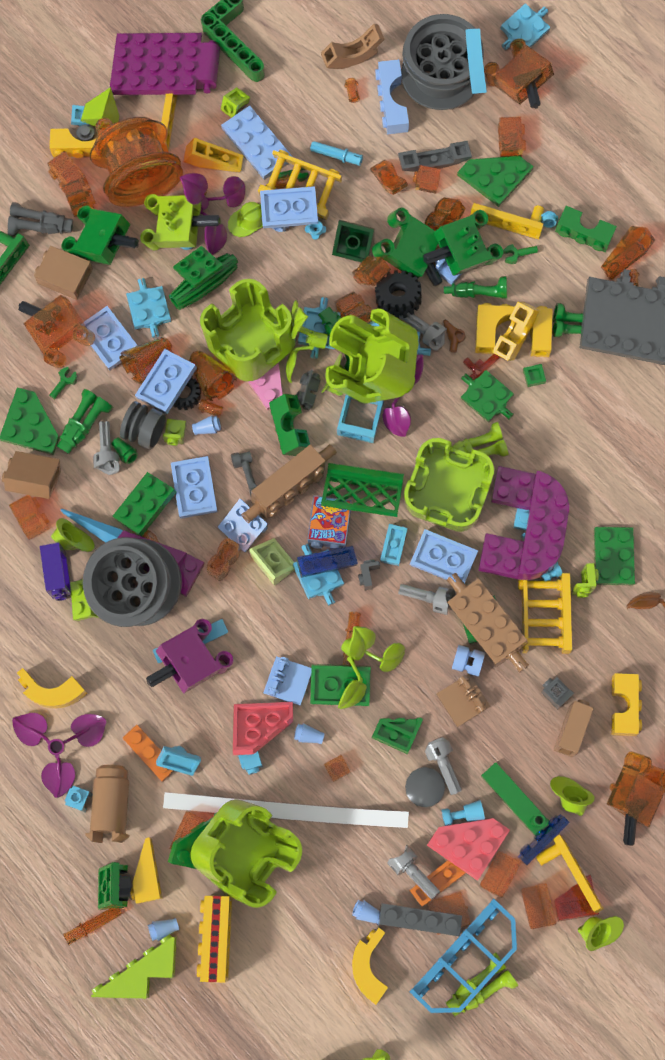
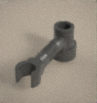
M250 451L240 454L238 452L231 454L234 469L243 468L251 496V491L257 487L249 465L252 462Z

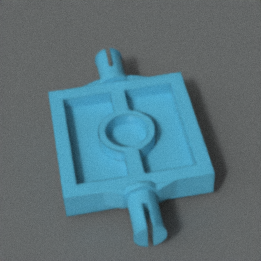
M525 3L500 27L508 37V40L502 44L504 50H507L514 44L526 52L550 30V26L542 19L548 13V9L542 7L536 13Z
M142 278V282L141 279L138 280L140 290L126 293L134 328H150L152 338H155V334L157 338L160 336L157 327L171 322L163 287L147 288L146 281Z
M324 297L321 298L320 307H304L303 312L308 318L303 323V327L327 334L318 314L327 308L328 298H325V301ZM299 333L298 344L309 345L306 343L307 335ZM328 336L325 348L335 349L330 346V336ZM314 347L311 351V358H314V353L315 359L318 358L319 348Z
M309 544L303 545L301 548L306 557L293 563L294 570L307 598L324 596L328 606L335 603L331 592L344 585L341 575L329 550L313 554Z

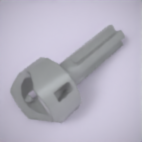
M407 313L406 318H403V315L399 316L424 334L423 343L431 349L437 351L445 344V331L447 328L440 323L434 322L429 325L410 313Z
M101 421L99 422L100 452L94 454L93 464L94 468L108 475H113L119 472V455L111 451L110 422Z
M401 584L398 591L400 595L433 603V612L444 615L448 614L449 605L447 602L455 597L454 590L441 586L434 593Z
M441 737L428 743L425 754L428 761L437 760L446 785L452 795L462 791L447 757L453 751L451 744L448 740Z
M406 845L404 853L399 857L389 859L387 864L397 875L406 872L432 900L440 891L414 864L418 856Z

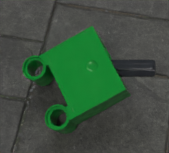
M398 208L391 212L387 217V222L392 228L400 227V231L394 243L390 239H383L376 243L372 248L374 257L385 260L400 271H406L407 275L409 272L412 273L413 277L419 278L426 272L433 286L442 283V278L434 264L427 265L423 261V255L434 251L438 245L434 235L435 231L411 216L405 208Z

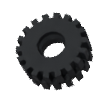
M395 270L394 274L388 272L386 273L387 277H380V281H377V287H375L378 309H383L397 318L403 315V318H406L407 313L412 315L414 310L418 311L419 305L422 303V288L416 276L413 277V274L410 272L407 275L406 271L402 270L401 273H398V270ZM397 290L406 292L402 296H394L391 294Z

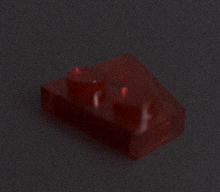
M588 875L586 878L594 890L591 875ZM578 884L554 900L558 922L599 915V912L595 913L592 910Z

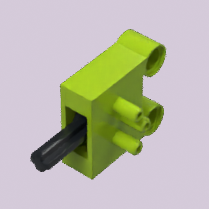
M150 194L145 198L144 205L154 215L158 216L156 233L152 229H145L140 235V240L153 251L160 248L196 247L198 227L219 226L221 224L220 216L200 215L201 202L199 204H190L185 195L157 196L156 194Z

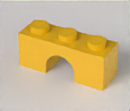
M518 301L509 318L511 319V324L504 335H500L492 352L507 361H514L540 310L525 302Z
M615 673L612 676V696L624 698L627 702V710L624 713H614L612 715L611 735L636 736L642 730V720L639 719V711L642 710V700L639 699L642 681L639 680V674Z

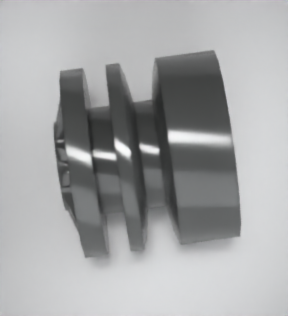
M134 401L123 418L120 437L125 440L129 439L130 442H135L138 438L140 446L150 450L153 449L164 429L166 413L154 408L148 413L147 405L141 406V403Z

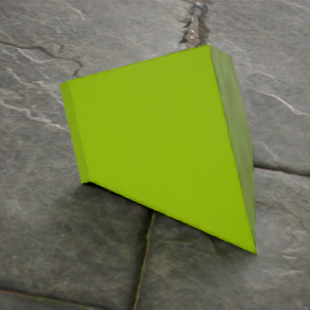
M111 87L85 104L80 121L101 129L117 128L120 116Z

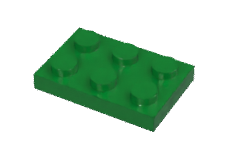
M147 472L112 517L142 537L177 492L174 488Z
M594 527V564L599 574L596 585L635 584L634 535L632 527Z
M312 664L310 704L339 705L343 692L349 683L353 680L358 681L352 665ZM356 665L363 679L362 683L367 686L362 700L354 706H369L371 666Z

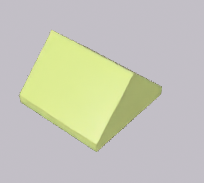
M275 538L249 550L252 559L274 586L294 571L293 560Z

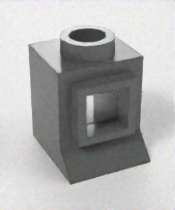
M550 677L542 685L544 689L541 693L557 710L574 694L558 677L554 680Z

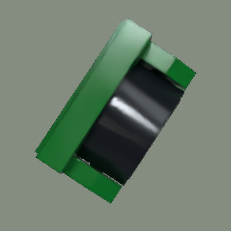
M112 862L99 868L98 910L127 907V901L131 892V877L128 872V865Z

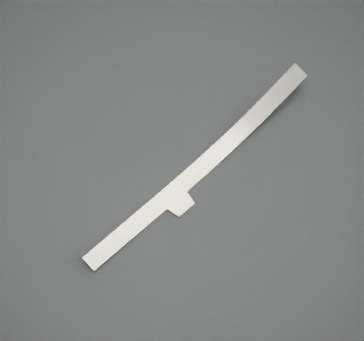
M165 792L163 808L216 813L226 802L234 799ZM243 800L267 809L273 815L271 818L408 828L409 812Z

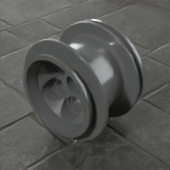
M436 14L420 20L409 31L402 51V83L408 95L418 104L430 109L448 110L463 105L473 97L468 64L466 29H475V27L465 19L450 14ZM481 39L482 56H483V60H484V49H483V43H482V39Z
M121 537L104 543L91 555L83 574L84 595L91 610L103 621L119 627L145 626L161 620L176 605L182 588L181 571L173 555L162 545L147 539ZM128 558H130L132 561L130 568H127L126 566V560ZM145 564H148L150 567L147 574L144 572ZM114 572L118 574V579L116 582H114L112 579V575ZM135 577L136 581H138L137 587H135V583H133V579ZM153 583L152 591L149 592L148 585ZM118 591H121L122 593V599L120 601L117 599ZM137 596L141 600L139 606H136L134 601Z

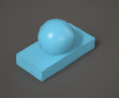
M164 746L156 760V765L193 776L201 762V757L187 753L182 746H174L172 748Z

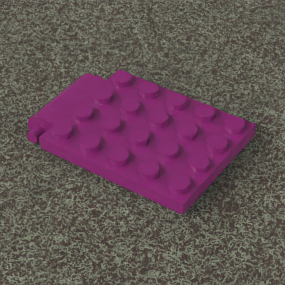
M117 33L110 80L113 95H196V89H204V93L208 94L211 92V89H216L220 47L213 40L201 43L202 33Z

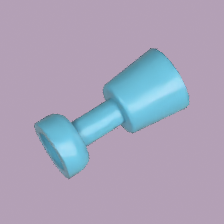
M481 800L464 805V810L450 813L449 809H441L444 825H452L453 820L466 818V821L485 820Z

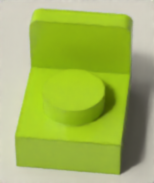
M236 87L223 96L220 109L232 118L237 114L238 109L249 103L250 96Z
M167 419L165 433H163L164 442L171 446L183 444L186 421Z

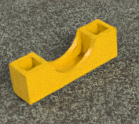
M104 128L101 135L96 139L80 141L71 135L69 129H50L49 148L52 156L56 158H100L104 156L117 158L124 156L125 136L122 128Z

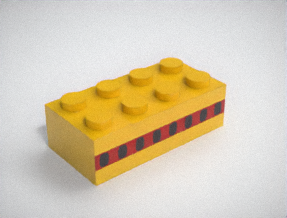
M205 896L204 900H201L200 913H204L203 921L199 923V934H202V942L198 944V955H201V964H197V977H200V982L226 983L229 977L232 898L230 896Z

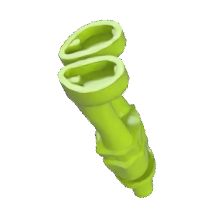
M498 422L491 425L488 433L470 439L465 438L463 441L459 440L451 446L471 454L474 447L498 441L491 446L478 449L477 451L483 452L487 456L497 454L504 457L509 455Z
M496 952L492 954L498 961H501ZM490 959V964L481 973L470 980L468 979L466 982L475 990L497 965ZM503 964L495 974L506 969V966ZM507 969L498 978L481 989L461 1012L465 1013L466 1010L479 1007V1004L484 1003L488 997L501 988L508 987L514 989L519 985ZM461 984L456 993L452 994V998L445 1003L448 1008H459L471 993ZM454 1012L452 1014L454 1016H457L461 1012Z

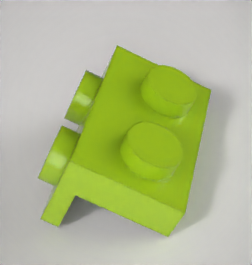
M587 563L581 571L582 583H577L574 586L571 595H577V598H586L596 588L599 574L598 569H595L594 563Z
M83 579L71 582L73 620L80 621L92 617L99 618L86 601Z

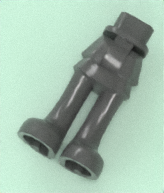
M12 202L10 216L8 218V235L10 236L16 235L19 229L33 230L42 234L72 232L73 219L65 218V215L45 210H31L22 207L17 202ZM20 217L33 218V219H38V220H40V222H33V221L23 220V219H19V218H20Z

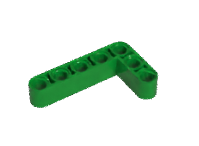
M220 0L202 15L203 33L210 40L215 41L219 45L220 50L252 81L260 82L265 76L263 61L226 26L243 12V0Z

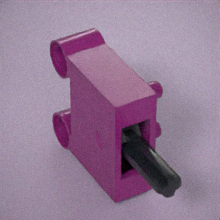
M199 619L192 627L158 647L156 653L165 667L148 676L146 681L150 687H154L172 676L184 694L216 674L225 673L233 664V656L227 651H221L215 658L212 657L202 642L212 630L211 623L206 619ZM197 628L203 629L204 633L199 632ZM219 660H223L226 665H222Z

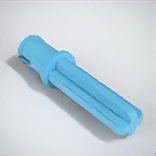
M315 141L310 146L312 152L342 160V163L348 162L361 166L363 161L362 154L350 152L349 149L342 150Z

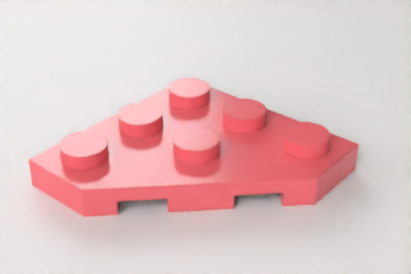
M293 702L234 704L233 755L255 754L293 723Z
M494 818L442 826L436 830L427 846L478 881L510 829Z

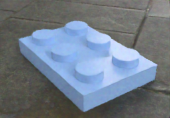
M315 187L260 191L263 228L318 224Z
M108 306L77 326L78 330L109 371L140 350Z
M164 349L135 394L136 398L168 414L197 369V366Z
M208 456L172 462L171 469L174 487L177 492L176 500L180 519L218 512Z
M424 529L410 565L445 580L451 577L454 582L456 581L452 575L457 573L465 584L478 550Z

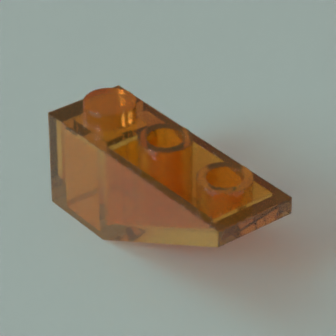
M636 226L629 228L601 266L609 280H613L624 269H627L647 253L655 242L648 228Z

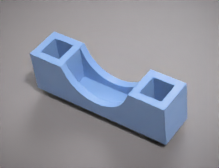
M400 60L378 62V69H375V77L380 85H377L378 96H382L380 111L384 112V117H382L383 128H386L387 135L408 132L407 107L397 104L390 95L396 87L401 85Z

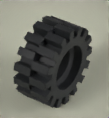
M193 376L186 384L191 389V394L187 398L178 397L173 405L178 410L182 408L188 410V407L192 409L194 408L193 405H197L198 400L201 399L199 383L196 379H193Z

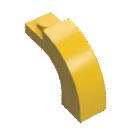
M24 668L17 672L20 676L18 679L20 684L25 689L29 687L23 694L36 704L46 708L68 707L88 694L73 676L59 687L46 689L40 687Z
M380 928L371 930L366 937L369 941L367 945L359 940L352 959L355 982L365 997L375 1005L388 989L385 984L373 975L370 969L371 953L385 934Z

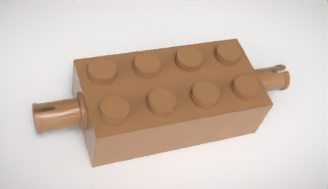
M310 444L251 491V503L253 506L241 514L243 519L249 524L260 514L265 519H268L270 516L271 518L275 517L280 512V508L284 505H290L295 500V496L299 493L302 495L309 489L310 484L313 482L317 483L323 478L325 462L337 454L334 447L329 444L318 453Z
M454 573L452 576L456 582L451 577L447 579V582L457 593L455 597L447 602L450 608L497 667L509 659L519 673L524 671L519 663L525 669L529 664L520 655L519 650L528 644L525 636L479 578L469 586H466L458 574Z

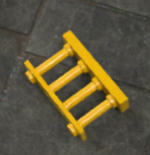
M273 150L272 154L277 159L268 184L265 186L260 184L258 193L260 194V191L276 190L275 185L284 162L294 165L285 189L294 188L301 168L311 171L305 187H313L318 174L327 177L328 180L319 203H316L317 216L327 220L329 211L325 205L334 182H342V176L339 175L340 172L334 169H329L328 171L289 156L288 152L283 150L278 152Z
M562 573L557 581H527L518 579V590H521L522 634L528 641V644L523 647V653L528 652L529 646H558V648H562V654H570L572 651L570 573ZM527 588L557 589V591H560V598H557V600H528ZM528 607L557 608L561 610V617H558V619H528ZM528 627H558V629H561V636L558 638H528Z

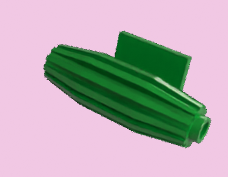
M200 246L173 266V269L184 280L169 294L173 305L178 310H181L211 293L223 284L238 268L237 258L233 254L230 255L228 253L215 258L204 247Z

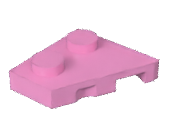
M279 362L261 378L248 381L267 410L270 409L269 402L283 395Z

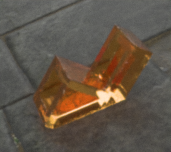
M383 160L370 168L385 191L392 195L408 186L406 180L397 175L393 163L387 160Z

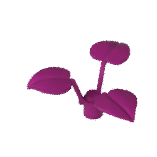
M189 173L180 177L187 201L190 204H199L201 202L200 214L208 215L203 210L208 208L209 201L226 199L227 205L234 208L239 206L244 200L245 184L239 177L231 176L225 180L223 185L225 196L209 198L204 195L208 189V183L202 174ZM219 224V226H206L205 243L210 254H216L226 243L227 231L223 224Z
M418 354L416 358L415 384L419 382L423 372L424 357L422 354ZM398 397L393 401L392 408L388 407L383 410L382 418L384 425L390 432L397 436L405 437L411 426V416L409 411L403 406L396 407V403L400 398Z
M27 713L12 719L15 734L23 744L36 746L41 738H43L48 744L49 752L55 755L57 763L47 764L41 773L44 786L55 798L63 796L70 789L75 779L73 765L68 762L61 764L60 754L65 751L66 743L77 738L82 746L91 747L96 745L103 737L107 722L105 718L96 714L78 716L71 724V730L75 735L63 741L59 738L49 740L44 735L48 725L46 719L38 713Z

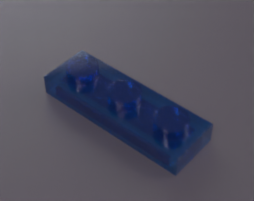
M353 546L305 555L296 559L301 578L354 567L358 564Z
M561 814L552 817L548 822L549 826L544 831H538L534 836L535 840L530 845L526 844L522 847L518 858L525 865H528L570 822Z

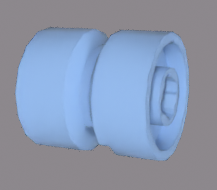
M458 645L452 669L460 672L467 670L468 674L478 677L485 652L476 649L470 651L469 647ZM469 656L474 658L472 666L467 665Z

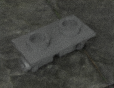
M312 369L302 375L300 379V384L302 385L296 394L300 406L303 405L305 410L313 408L316 395L310 393V391L317 392L321 381L320 375L313 373Z

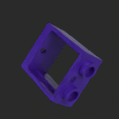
M60 543L40 546L46 592L56 601L66 600L68 596H71L66 551Z

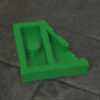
M423 718L380 719L372 739L408 754Z

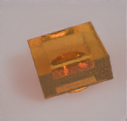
M342 755L324 764L333 782L351 773Z

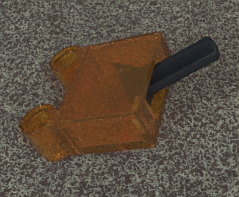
M630 751L625 756L624 765L616 783L610 785L612 792L607 805L625 816L623 842L625 845L633 846L635 844L636 824L639 823L650 827L665 793V769L653 766L650 757Z

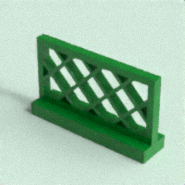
M328 463L321 506L397 517L404 474ZM329 482H338L340 485L333 487ZM348 485H358L359 487L352 490ZM345 488L348 493L341 496L337 491ZM367 488H377L378 490L371 493ZM364 491L367 496L360 499L356 494ZM386 491H397V493L390 496ZM331 494L338 498L335 501L326 500ZM383 494L387 499L379 502L376 496ZM353 497L357 502L351 504L346 499ZM372 500L376 505L370 507L365 502ZM390 502L395 507V510L386 509L384 505Z

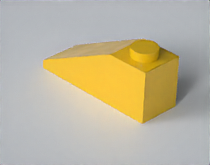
M193 138L186 145L183 162L199 168L240 173L243 155Z
M150 837L145 838L133 879V888H131L130 892L131 898L136 901V904L162 899L153 842Z

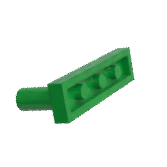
M0 231V243L7 246V249L0 257V285L30 246L25 237L19 233L14 238Z
M496 762L481 775L534 836H537L551 823Z

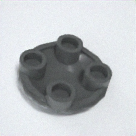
M418 768L411 772L406 780V795L417 806L432 807L444 795V780L432 768Z

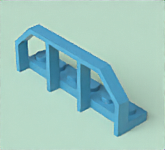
M493 899L409 992L430 1013L461 1012L517 950L515 918ZM499 911L511 921L512 949L501 961H498L473 937L474 933L478 936L485 928L483 923L488 918L492 921ZM472 942L497 965L475 990L450 967L458 958L455 954L460 949L465 951ZM444 967L471 993L459 1008H431L422 999L430 989L428 984L432 980L437 982L444 974L441 971Z

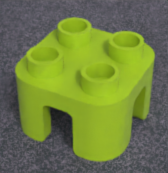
M243 279L236 282L229 289L232 306L220 315L219 309L214 304H210L203 310L200 316V325L210 352L238 379L254 381L261 378L293 350L296 344V337L292 339L293 322L288 308L281 304L274 309L270 304L267 289L260 282L254 279Z
M383 309L371 310L370 320L380 326H372L354 315H349L338 320L330 333V346L348 355L350 366L349 372L337 365L328 366L325 374L326 382L333 389L361 403H372L401 397L410 392L415 384L416 358L419 346L418 333L414 327Z
M442 438L429 439L419 448L413 474L406 484L404 491L406 507L413 516L454 531H467L474 527L479 519L494 475L493 463L483 452L472 449L470 454L451 447L452 442Z
M234 799L226 802L195 840L191 849V860L195 868L226 895L250 907L258 908L268 904L277 892L272 886L265 883L267 878L277 867L292 872L301 860L302 845L297 836L291 831L276 826L269 820L273 815L267 809L243 800Z

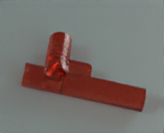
M493 354L485 362L479 359L475 364L467 357L463 363L472 370L473 373L470 377L475 380L491 367L500 356Z

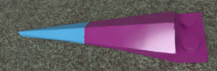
M60 509L63 514L105 543L121 537L147 539L65 509ZM158 543L166 548L177 561L182 576L180 594L187 597L205 563L184 551ZM145 564L144 570L147 573L149 572L150 567L148 564Z

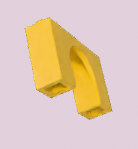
M490 303L478 305L475 353L493 354L496 329L500 324L511 321L509 318L515 307L508 304L495 306ZM539 306L537 309L540 311L529 331L531 335L530 356L549 357L552 342V309Z

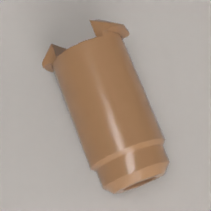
M100 765L96 769V777L93 780L90 833H85V836L91 842L103 843V833L112 834V842L123 843L130 837L129 834H126L129 780L128 770L124 766Z

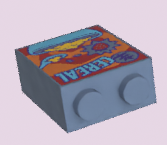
M314 496L307 538L308 544L313 548L319 549L322 546L330 547L334 551L346 549L351 510L321 506L322 496ZM330 497L326 498V500L335 501L336 499H338Z

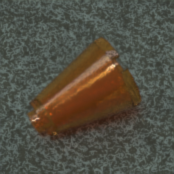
M160 337L122 351L119 359L126 373L131 372L134 376L131 379L137 384H142L164 349L172 352V344L167 338Z
M202 350L191 354L189 362L197 366L194 374L207 400L213 401V398L222 399L233 390L234 380L237 381V377L230 369Z

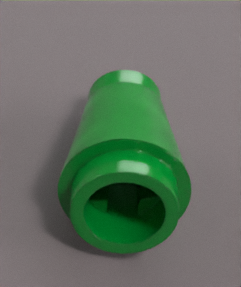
M119 437L112 441L111 445L123 463L131 464L137 459L138 453L136 448Z

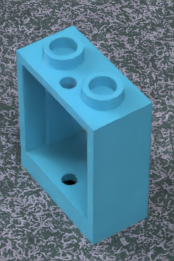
M346 395L337 427V435L374 444L384 400L371 403L378 406L373 426L370 430L345 424L351 399H353Z

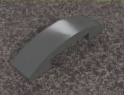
M468 141L450 143V146L447 148L416 153V150L398 153L402 171L409 172L441 169L472 158Z

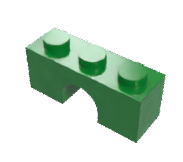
M565 206L555 232L562 237H569L579 244H586L596 251L606 253L617 226L599 220L595 228L587 229L580 223L583 212Z
M283 394L269 402L271 415L274 420L282 454L296 456L310 445L307 430L294 429L293 427L295 417L302 413L298 396Z

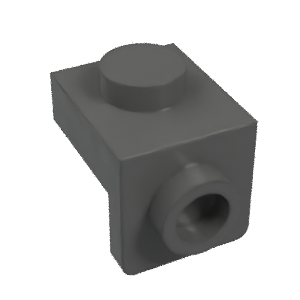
M374 559L366 560L363 562L364 564H360L361 574H358L360 586L364 585L365 591L372 589L370 571L380 569V562Z

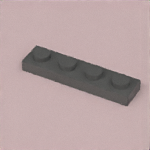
M381 903L378 924L460 937L462 915Z

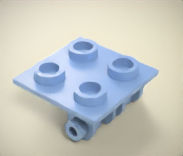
M239 499L218 528L241 550L246 552L261 532L264 533L268 529V523L258 515L248 524L241 514L250 507L242 499Z
M276 656L263 693L301 706L311 677V668L289 661L288 658Z

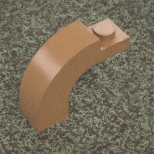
M373 24L362 36L352 42L344 44L331 42L321 52V56L326 68H348L374 56L378 52L377 47L385 39L379 25Z

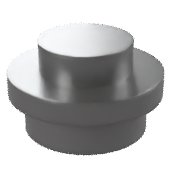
M83 124L77 129V137L81 141H91L95 135L91 125Z

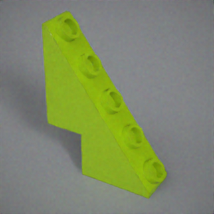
M170 934L160 940L161 945L154 949L152 946L143 953L145 957L137 961V959H134L126 965L127 970L122 973L117 971L110 976L109 983L104 986L101 983L92 989L93 994L91 997L149 998L150 977H175L177 937H172Z

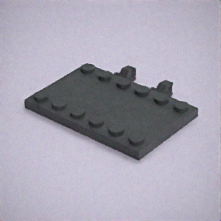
M627 269L620 273V278H617L616 282L589 277L586 285L579 348L665 365V277L659 276L656 279L657 286L651 289L634 286L633 282H630L631 277L629 273L631 270Z

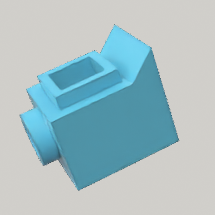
M258 751L252 755H238L241 767L248 772V775L259 772V768L263 767Z
M72 786L66 796L65 805L86 812L87 809L84 808L87 797H92V793Z

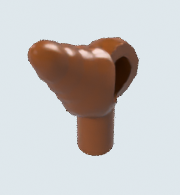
M445 319L443 324L447 328L446 333L451 341L449 351L456 353L458 343L465 340V332L455 328Z

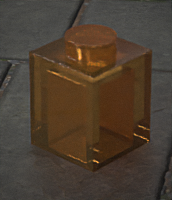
M420 165L418 172L415 171L413 182L416 183L415 190L436 194L441 169Z

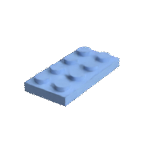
M248 106L221 125L222 130L264 180L272 175L277 159L272 154L273 150L288 152L251 106Z

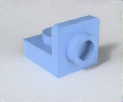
M445 258L435 263L440 277L451 285L463 274L453 276Z

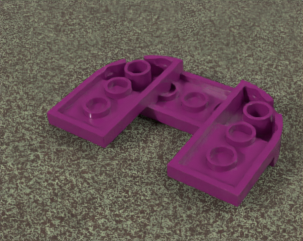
M498 466L491 502L529 510L524 541L486 533L478 571L519 580L540 578L541 575L548 571L550 572L554 568L563 550L569 515L567 494L556 479L544 472L537 471L534 474Z

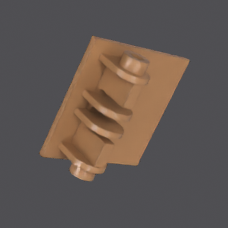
M470 674L463 675L456 682L436 694L457 727L491 707Z

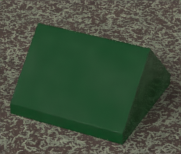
M339 220L332 255L367 264L374 243L375 229Z

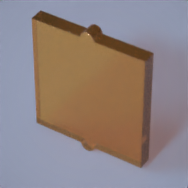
M461 892L427 903L429 911L462 915L461 928L471 924L467 912L468 906H465Z

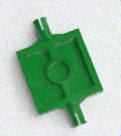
M487 370L475 380L467 375V373L462 376L461 380L469 385L467 391L461 396V399L488 423L500 413L508 420L511 419L514 414L506 408V405L514 396L512 391Z

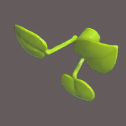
M297 300L294 301L290 312L294 326L292 339H295L298 332L307 335L306 343L309 346L295 347L289 353L286 362V376L290 383H292L291 376L298 351L313 350L314 347L324 349L328 338L327 334L312 331L302 326L308 316L301 307H298Z
M354 626L352 638L344 641L341 650L349 656L347 660L351 663L358 681L353 680L346 687L338 708L345 709L356 705L366 693L367 686L362 683L363 679L353 660L358 661L366 654L381 662V671L389 672L401 663L406 650L404 645L393 643L385 650L383 657H378L367 651L375 642V633L369 628Z

